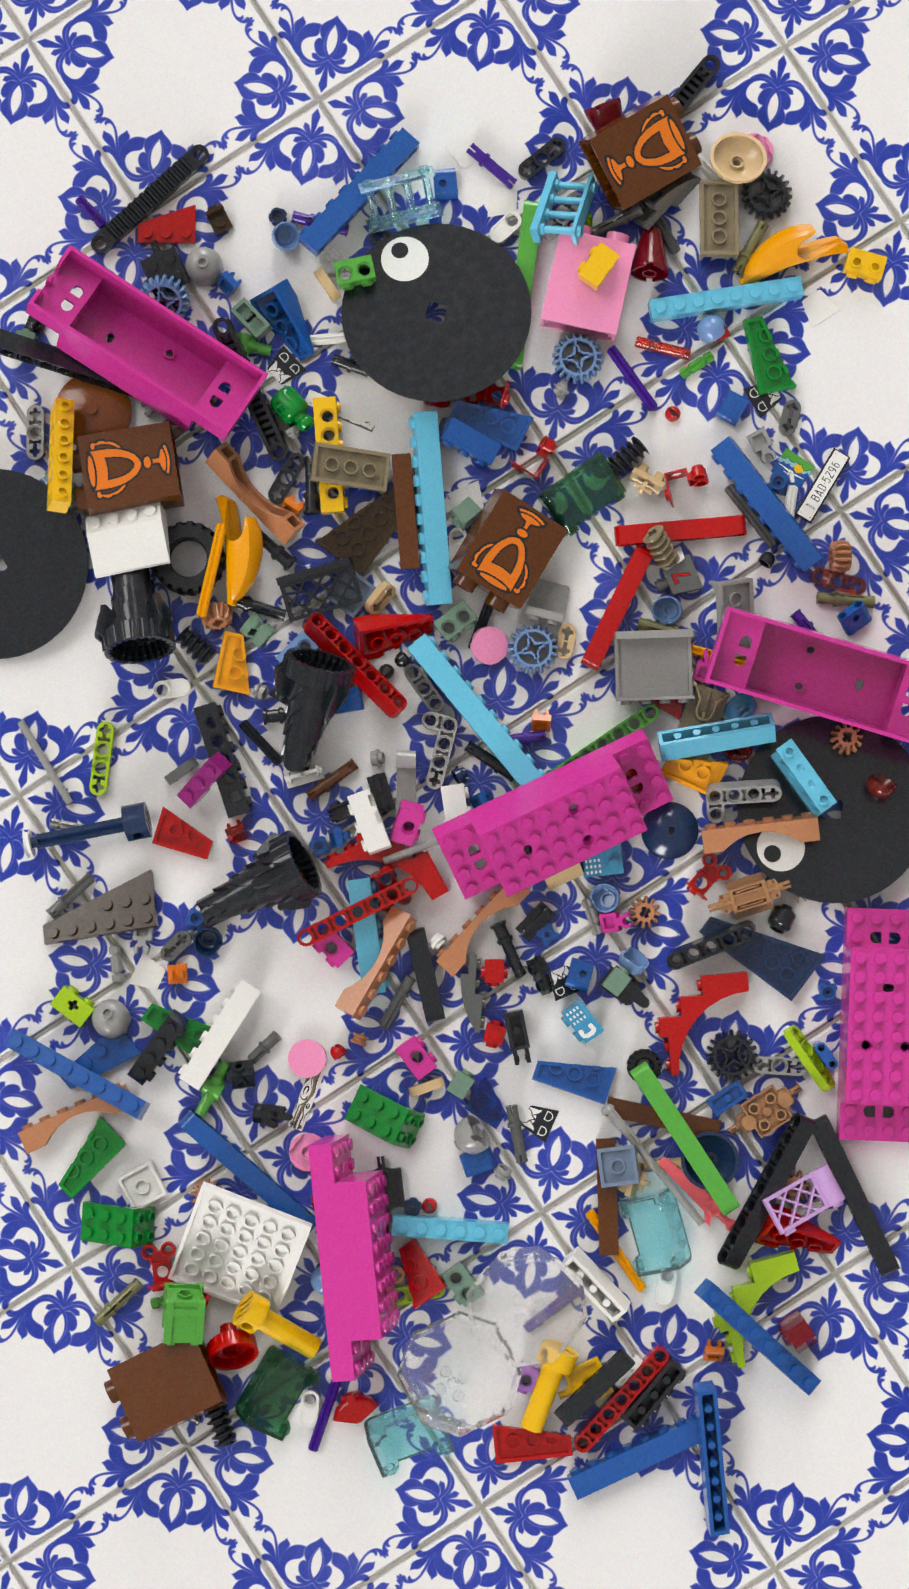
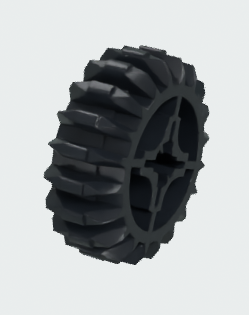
M769 168L766 174L763 172L756 180L742 185L745 190H741L740 194L745 197L741 198V202L746 203L743 208H750L749 215H752L753 212L756 213L755 219H758L761 215L762 221H765L767 216L772 221L774 215L779 218L781 216L780 212L785 213L787 211L786 207H789L791 204L788 200L792 199V195L788 193L792 191V187H786L789 184V180L783 182L782 180L785 176L782 174L778 177L777 170H775L774 174H771V169ZM768 181L774 183L777 188L771 187ZM761 182V190L751 195L752 187ZM764 191L768 195L770 194L769 198H767L766 195H763ZM781 195V202L772 208V199ZM755 202L763 203L765 208L758 206Z
M729 1029V1035L723 1030V1037L715 1034L718 1040L715 1042L713 1039H710L714 1046H707L706 1049L712 1052L705 1054L706 1057L712 1058V1060L707 1061V1065L714 1064L710 1068L711 1072L718 1070L716 1072L717 1077L723 1073V1080H726L728 1075H730V1081H734V1075H736L738 1080H741V1073L747 1077L748 1073L745 1070L747 1068L750 1071L754 1070L749 1066L750 1063L757 1064V1061L752 1060V1057H758L757 1053H752L757 1047L755 1045L749 1046L753 1040L748 1039L745 1041L748 1035L744 1033L740 1037V1030H737L735 1035L733 1029ZM727 1040H738V1042L730 1048H726L723 1045H721L723 1042ZM742 1045L745 1046L747 1051L746 1061L741 1059L739 1055ZM718 1049L724 1054L721 1066H719L716 1059ZM724 1049L728 1052L735 1051V1055L739 1059V1061H737L735 1058H730L728 1060V1053H726ZM731 1063L741 1065L737 1070H725Z

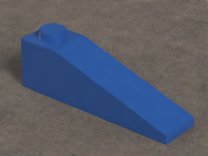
M288 279L281 281L249 300L252 306L273 328L272 332L275 335L279 334L285 340V345L300 361L315 353L297 295Z

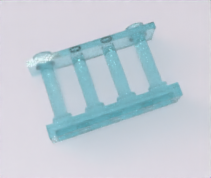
M423 165L416 170L376 180L367 179L358 184L361 195H367L371 217L365 221L370 234L444 215L440 202L434 201L429 177L436 176L432 166ZM422 179L427 203L422 206H416L411 182ZM403 184L408 208L398 211L392 187ZM385 189L390 212L387 215L380 216L377 210L374 191Z

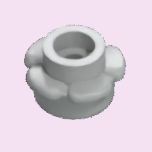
M561 381L557 384L554 383V393L559 399L561 397L565 399L570 394Z
M297 424L283 430L284 438L289 437L292 440L300 436Z
M264 682L256 684L252 692L256 700H265L269 687Z
M379 749L370 752L372 766L380 768L382 763H385V755Z
M498 1164L497 1168L493 1169L496 1173L495 1177L499 1180L505 1181V1179L511 1178L512 1170L508 1166Z

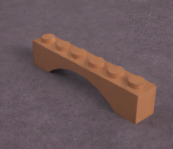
M227 442L215 448L205 463L283 545L294 539L306 525L292 510L275 505L254 487L246 475L240 455Z
M813 812L801 813V816L793 817V814H786L778 819H774L772 816L764 817L761 821L746 819L743 820V823L737 824L735 821H728L720 826L711 823L701 828L704 854L724 852L738 839L758 832L781 833L799 842L820 840L818 817Z
M503 888L499 892L494 891L488 897L490 902L485 907L481 905L475 912L477 916L472 921L468 919L462 926L464 930L461 934L458 935L456 933L449 940L450 946L447 949L443 947L436 954L438 957L436 962L453 977L466 963L468 945L478 926L495 912L508 907L518 906L531 891L526 888L509 897L506 896Z
M392 905L383 921V944L375 964L361 980L343 990L335 1007L359 1021L365 1016L370 1002L377 995L378 988L386 980L390 967L395 964L398 953L404 948L406 939L415 929L417 920L411 914Z
M120 1082L116 1083V1085L129 1091L126 1083L123 1085H120ZM92 1094V1099L85 1101V1098L75 1102V1107L68 1109L66 1106L57 1110V1115L50 1117V1114L39 1118L40 1122L35 1125L31 1122L22 1126V1131L18 1132V1135L26 1153L29 1154L46 1146L57 1128L75 1115L92 1111L117 1114L122 1110Z

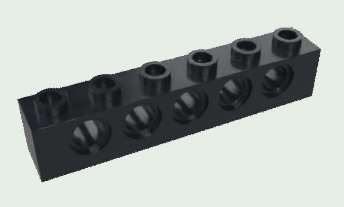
M212 702L193 708L208 757H212L219 751L222 755L227 754L229 762L233 764L216 781L228 818L252 812V799L245 792V789L248 788L245 778H241L239 774L242 768L239 760H235L233 755L236 752L233 741L229 742L227 734H230L227 723L223 724L221 716H224L221 704L217 705V702ZM210 718L217 719L218 724L215 728L208 727V720ZM217 736H221L224 741L220 747H216L213 743L214 738ZM229 772L235 775L233 783H227L225 780V776ZM233 791L241 793V798L237 802L231 799Z

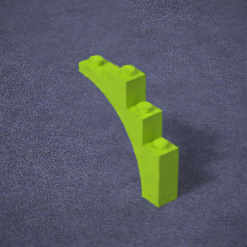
M787 1250L748 1261L749 1267L746 1268L749 1279L752 1278L753 1280L731 1286L732 1292H729V1296L750 1315L754 1305L768 1288L785 1276L800 1271L795 1252ZM714 1312L715 1316L712 1317L714 1327L718 1328L720 1333L728 1332L724 1335L727 1345L731 1344L733 1352H729L732 1363H736L738 1368L745 1367L744 1338Z

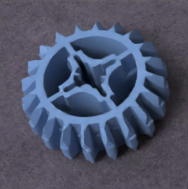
M163 274L162 279L159 275H156L155 280L150 277L148 283L144 282V289H140V291L149 296L150 292L157 288L158 297H155L154 300L170 310L171 304L179 300V308L174 313L182 318L186 316L185 312L189 310L187 305L190 304V300L187 299L189 292H183L186 289V285L180 287L181 280L174 282V276H171L168 280L167 275ZM165 287L170 288L175 293H169ZM161 298L167 299V303L161 302Z
M573 332L571 334L572 339L565 335L564 339L566 342L559 339L558 343L560 346L554 347V350L558 353H552V357L557 358L552 361V365H559L555 368V372L561 370L562 372L559 377L562 378L566 375V382L573 378V384H576L577 379H580V383L584 384V377L590 382V374L596 377L597 373L595 370L600 371L601 366L598 364L603 363V359L598 358L603 356V352H597L601 348L600 344L594 346L596 339L594 338L590 342L588 341L590 335L587 334L584 339L582 338V332L579 333V337H576ZM578 344L586 346L591 353L581 351ZM572 345L573 353L562 358L563 351ZM576 351L578 355L582 356L580 364L573 360ZM593 359L592 366L583 372V363ZM564 364L573 365L577 373L568 370Z
M530 623V629H527V626L523 624L524 631L517 628L516 632L519 635L511 634L515 641H508L509 645H513V648H507V652H513L508 658L516 659L512 665L515 666L519 663V671L525 667V674H528L529 669H532V674L535 675L537 668H539L540 673H543L542 666L550 669L547 662L549 661L554 664L555 660L551 656H558V653L553 652V650L559 649V646H553L552 644L557 642V638L551 640L550 637L554 633L551 631L547 635L545 632L548 627L545 626L542 631L540 630V623H538L537 629H534L533 623ZM530 633L539 634L546 641L535 642ZM525 635L527 646L517 652V644ZM530 641L533 646L538 647V650L536 649V657L532 651H527L530 648ZM549 646L548 656L541 662L539 651ZM530 655L535 664H528L520 657Z

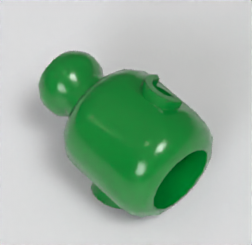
M286 386L280 389L271 399V408L287 425L297 423L298 429L303 432L308 431L314 425L313 417L306 414L308 410L306 400L293 387Z

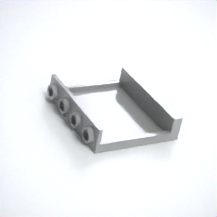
M693 629L613 632L616 701H621V705H632V701L639 700L640 704H651V700H659V704L671 703L670 699H678V703H689L690 699H695V696H693L691 649Z

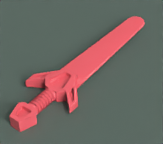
M668 1158L660 1159V1167L704 1211L705 1223L710 1226L711 1217H717L726 1225V1229L730 1231L735 1220H731L723 1215L711 1195L704 1189L692 1184L684 1172Z

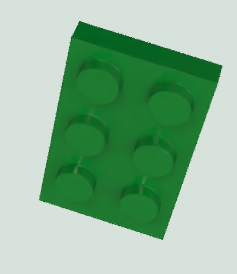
M360 1084L345 1120L392 1145L409 1149L416 1142V1135L424 1124L425 1114L401 1105Z
M85 1201L83 1202L80 1240L126 1248H136L152 1244L155 1237L156 1209L154 1206L125 1207Z

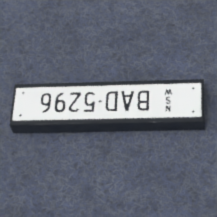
M833 448L796 510V516L810 524L812 523L848 463L849 456Z

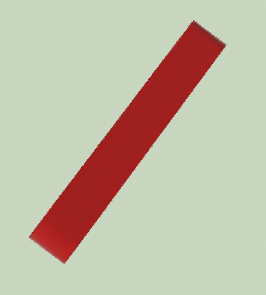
M745 515L614 527L615 546L617 547L647 544L643 542V538L646 536L647 531L656 525L663 526L671 542L747 535Z
M637 544L580 662L581 664L598 671L614 638L613 632H617L653 556L650 555V550Z
M311 614L303 625L305 634L322 651L336 654L356 666L353 682L388 717H398L407 706L405 697L322 614Z
M407 877L301 930L297 935L298 943L302 946H310L414 894L419 888L418 881L413 877ZM407 880L415 882L416 887L413 891L405 889L404 885ZM396 889L398 891L397 899H389L387 896L388 890ZM377 897L380 899L381 905L379 908L371 907L370 900ZM355 906L363 908L364 913L361 917L354 916L353 909ZM338 915L345 916V925L339 926L336 923L335 919ZM320 924L328 925L329 931L327 934L319 932L318 927ZM302 933H310L312 938L309 943H304L301 940Z
M655 1345L645 1355L642 1364L620 1388H616L575 1434L574 1445L577 1451L581 1453L588 1452L669 1360V1354L664 1346ZM663 1351L665 1353L664 1357L660 1360L656 1359V1352ZM644 1366H651L652 1370L650 1373H642ZM632 1380L639 1381V1385L636 1388L629 1387V1383ZM618 1395H625L626 1400L619 1403L616 1401ZM606 1409L614 1411L610 1417H605L603 1412ZM595 1423L601 1426L596 1432L590 1429L591 1425ZM580 1438L588 1440V1443L584 1446L578 1445L577 1442Z

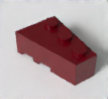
M797 1309L778 1321L781 1326L778 1328L779 1332L789 1346L793 1344L799 1354L818 1342L815 1334Z

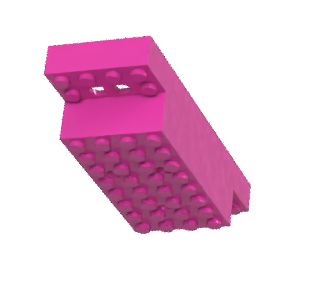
M71 245L60 258L53 275L50 274L43 289L38 288L27 304L26 313L59 334L57 348L185 431H188L193 422L225 441L264 384L268 373ZM74 287L82 289L83 294L80 298L70 293ZM64 300L74 305L70 311L62 309L61 304ZM112 334L114 335L113 341L110 343L106 342L105 338L107 335ZM166 351H171L173 356L168 357ZM226 383L230 386L231 390L228 395L218 389L221 384ZM212 396L222 401L219 407L211 406L210 399Z
M726 605L703 678L705 682L909 743V715L904 716L901 713L903 703L909 705V697L906 696L909 688V659ZM743 636H748L751 639L749 649L738 646ZM809 646L814 647V652L811 654L807 652ZM736 653L747 656L742 666H737L734 663ZM858 679L863 680V685L860 690H857L855 688V684ZM797 683L802 684L801 690H796L795 685Z
M639 729L434 827L432 831L465 900L499 883L506 896L509 897L647 831L648 829L642 815L674 799L650 742L643 730ZM629 769H635L637 775L627 779L626 772ZM641 783L642 790L634 793L631 787ZM572 804H576L575 809H570L569 807ZM473 844L478 845L480 850L470 855L468 852L469 846ZM530 845L532 851L525 853L524 847ZM482 858L485 859L486 864L484 867H475L474 862Z
M844 907L836 1135L841 1140L909 1142V1048L906 1051L901 1048L903 1043H907L909 1046V910ZM873 932H881V943L871 942L870 935ZM889 932L899 934L900 941L897 944H889ZM885 984H892L894 990L886 992L883 990V986ZM863 1042H869L870 1046L868 1049L862 1047ZM866 1106H875L874 1117H866L863 1111ZM883 1106L893 1108L894 1114L892 1117L883 1118Z
M349 1134L328 1135L308 1145L332 1382L355 1381L373 1364L372 1362L375 1359L374 1351L371 1350L370 1344L372 1340L382 1339L399 1324L398 1321L401 1319L400 1310H397L396 1304L399 1300L398 1291L395 1290L394 1284L397 1281L396 1271H393L392 1265L395 1262L394 1252H391L390 1245L393 1243L392 1233L389 1232L388 1226L391 1223V1217L386 1211L389 1204L388 1194H385L384 1187L387 1185L386 1175H383V1170L353 1172V1169H355L354 1158H351L353 1141L349 1139Z

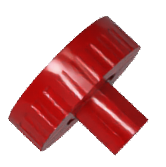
M232 1322L222 1324L219 1330L220 1333L210 1339L206 1346L209 1364L213 1368L222 1371L243 1368L252 1363L259 1354L255 1335L237 1329Z

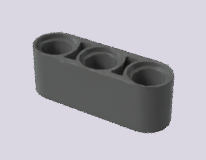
M408 665L404 673L410 685L431 712H441L444 708L443 698L418 665ZM416 668L419 672L418 676L410 678L408 676L409 669ZM423 683L428 684L430 687L429 692L426 694L419 691V686ZM433 699L440 700L441 707L439 709L431 708L430 702Z

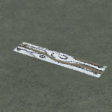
M326 1061L323 1070L319 1074L306 1078L292 1113L293 1118L289 1121V1127L299 1131L303 1130L329 1061Z

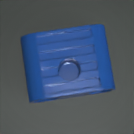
M456 169L433 170L435 201L458 198Z
M729 389L715 416L736 426L749 399Z
M858 600L839 613L837 619L846 635L850 636L870 623L872 617L863 601Z
M353 687L348 690L349 695L345 703L335 714L365 709L362 691L359 687Z
M572 957L564 986L587 992L594 963Z
M815 1041L813 1049L825 1067L831 1070L836 1069L838 1061L827 1045L821 1041ZM822 1045V1049L819 1051L818 1047ZM830 1061H833L832 1066H829Z
M489 1148L479 1154L463 1153L459 1155L466 1177L495 1168Z

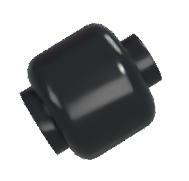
M787 904L774 906L768 918L770 929L780 934L790 931L796 918L795 913L792 911L793 908Z

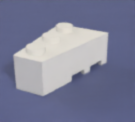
M370 789L347 796L350 803L347 805L351 816H355L357 821L354 823L358 834L361 833L364 839L361 841L364 852L368 851L372 855L391 848L392 845Z

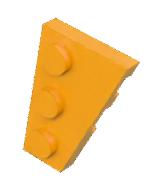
M224 631L212 687L250 695L244 635Z
M680 758L665 761L661 771L665 777L706 795V787L710 783L721 781L729 762ZM716 791L711 792L710 795L714 796Z

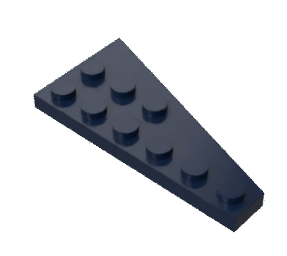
M710 916L699 932L707 936L734 924ZM743 928L742 932L748 935L752 933V930ZM755 932V937L751 941L725 951L790 1001L794 999L826 956ZM726 934L724 936L726 941L730 942L734 940V937L731 934Z

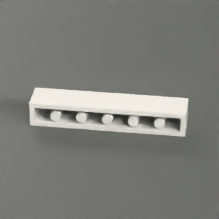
M241 980L240 983L235 982L230 990L233 992L230 999L225 998L220 1006L223 1010L219 1016L215 1014L209 1024L212 1027L209 1032L206 1030L203 1032L199 1039L201 1041L200 1046L193 1048L189 1054L191 1060L188 1064L184 1063L178 1071L180 1074L179 1079L198 1091L261 994V991L244 980Z

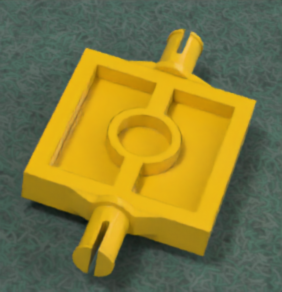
M598 1356L576 1365L572 1374H563L567 1381V1388L557 1392L560 1400L572 1395L602 1366ZM611 1387L600 1398L613 1393V1388Z

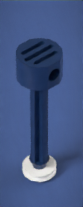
M146 802L121 806V818L41 834L37 833L34 837L30 829H28V832L23 830L22 839L25 853L29 858L31 854L35 857V848L41 850V848L120 832H125L127 840L130 842L150 838L153 833Z

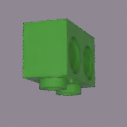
M371 254L333 262L338 289L343 288L344 291L351 290L356 285L365 287L372 285L376 281ZM362 268L370 270L369 274L365 276L361 275L359 271ZM343 272H349L351 277L345 280L340 275Z

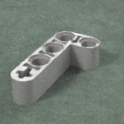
M427 712L422 717V724L426 729L437 731L438 735L426 783L430 789L437 790L441 788L445 779L458 723L451 716ZM429 715L436 718V723L433 726H428L425 723V719ZM447 720H451L455 724L454 729L451 731H447L443 726ZM441 739L449 740L450 746L447 749L439 747ZM438 757H442L445 760V765L442 768H437L434 765V760ZM432 768L436 771H443V775L438 774L440 784H436V786H432V782L429 781L435 775V772H431Z
M397 750L396 814L402 799L416 803V751ZM405 822L406 825L413 824L412 822Z
M775 779L710 783L705 791L707 817L712 823H720L725 816L724 805L777 801L782 796L780 783ZM751 789L758 790L756 794L748 793ZM732 790H737L738 794L730 795L729 792ZM713 791L719 792V795L713 797L710 795V793ZM714 809L720 810V813L714 815L711 813V811Z

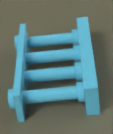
M549 171L530 227L534 243H541L543 235L548 233L571 235L573 244L578 245L579 239L583 237V227L594 193L596 194L598 191V183L595 182L593 173L589 174L587 183L561 182L557 171ZM561 189L584 191L582 198L557 196L558 191ZM556 204L579 205L577 212L552 211L553 206ZM551 219L574 220L572 227L547 226L548 220Z
M792 739L777 748L776 752L770 756L809 812H813L818 817L837 803Z

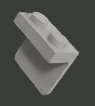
M538 579L529 594L524 615H527L528 619L539 621V619L547 620V624L557 626L558 623L561 624L570 588L566 585Z

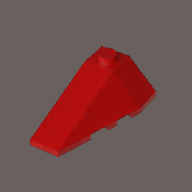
M371 614L353 618V634L356 647L367 660L380 658L385 655L384 652L392 648L396 650L401 647L400 644L406 641H414L424 634L427 635L433 632L432 614Z
M774 1204L772 1209L779 1211L780 1205ZM783 1207L782 1212L791 1215L792 1210ZM795 1213L796 1217L802 1218V1216ZM768 1215L754 1241L771 1248H778L779 1245L790 1246V1250H796V1248L802 1247L807 1248L810 1252L832 1254L841 1245V1240L808 1220L796 1226V1231L788 1236H785V1234L780 1235L770 1215ZM781 1215L780 1224L785 1228L789 1225L790 1217Z

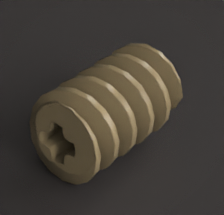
M656 525L647 531L643 542L647 543L646 547L650 549L649 552L653 556V560L657 561V567L675 565L680 560V556L677 554L676 549H674L663 526Z

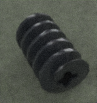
M634 436L631 438L632 443L629 441L625 443L626 448L623 446L619 448L620 453L615 451L613 453L614 457L608 456V466L618 478H621L620 471L627 473L626 466L631 469L633 468L632 461L637 464L639 463L638 456L645 459L643 452L649 454L644 444Z
M189 625L177 636L175 642L177 644L182 642L181 648H187L186 653H193L191 658L193 660L199 658L197 664H204L203 666H205L213 659L218 650L211 652L210 650L213 645L205 646L207 639L200 641L202 634L200 633L195 636L196 628L189 630Z
M226 1403L210 1410L205 1415V1418H211L207 1425L214 1426L209 1432H216L212 1440L219 1441L214 1447H224L237 1441L233 1440L237 1435L235 1432H232L234 1426L229 1425L232 1422V1419L227 1417L229 1411L224 1410L227 1407Z

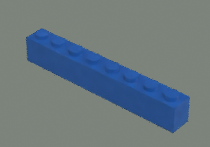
M403 127L399 132L396 130L390 136V141L386 145L382 144L376 152L377 155L373 159L370 157L365 162V168L361 172L357 171L352 176L350 184L348 186L344 185L339 190V195L335 199L332 198L325 206L326 209L314 216L312 219L313 223L309 227L306 225L299 233V242L316 258L419 149L420 142Z
M728 436L710 450L713 453L711 457L717 465L721 464L725 469L723 470L724 475L729 480L733 479L736 483L735 489L740 495L744 494L746 496L748 506L752 510L756 509L760 514L758 519L764 526L767 524L770 527L771 531L769 533L776 541L780 540L783 544L781 546L782 550L787 556L791 555L795 560L793 564L799 571L803 570V572H806L824 558L731 436Z
M16 1029L12 1031L4 1045L138 1120L143 1119L151 1104Z
M705 1278L694 1291L704 1303L799 1389L810 1395L819 1385L821 1380L712 1281Z
M712 1380L693 1383L705 1519L706 1527L712 1537L730 1534L717 1389Z
M693 1412L692 1416L687 1419L683 1417L676 1420L675 1424L670 1427L663 1426L657 1429V1433L653 1435H643L639 1438L640 1441L626 1443L622 1446V1449L616 1452L615 1450L609 1451L604 1455L605 1457L599 1460L597 1458L592 1459L582 1468L578 1466L571 1469L567 1477L577 1500L697 1445L696 1412Z

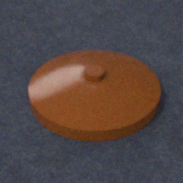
M73 378L63 386L57 396L58 398L75 400L73 444L78 446L77 436L129 428L132 407L128 395Z

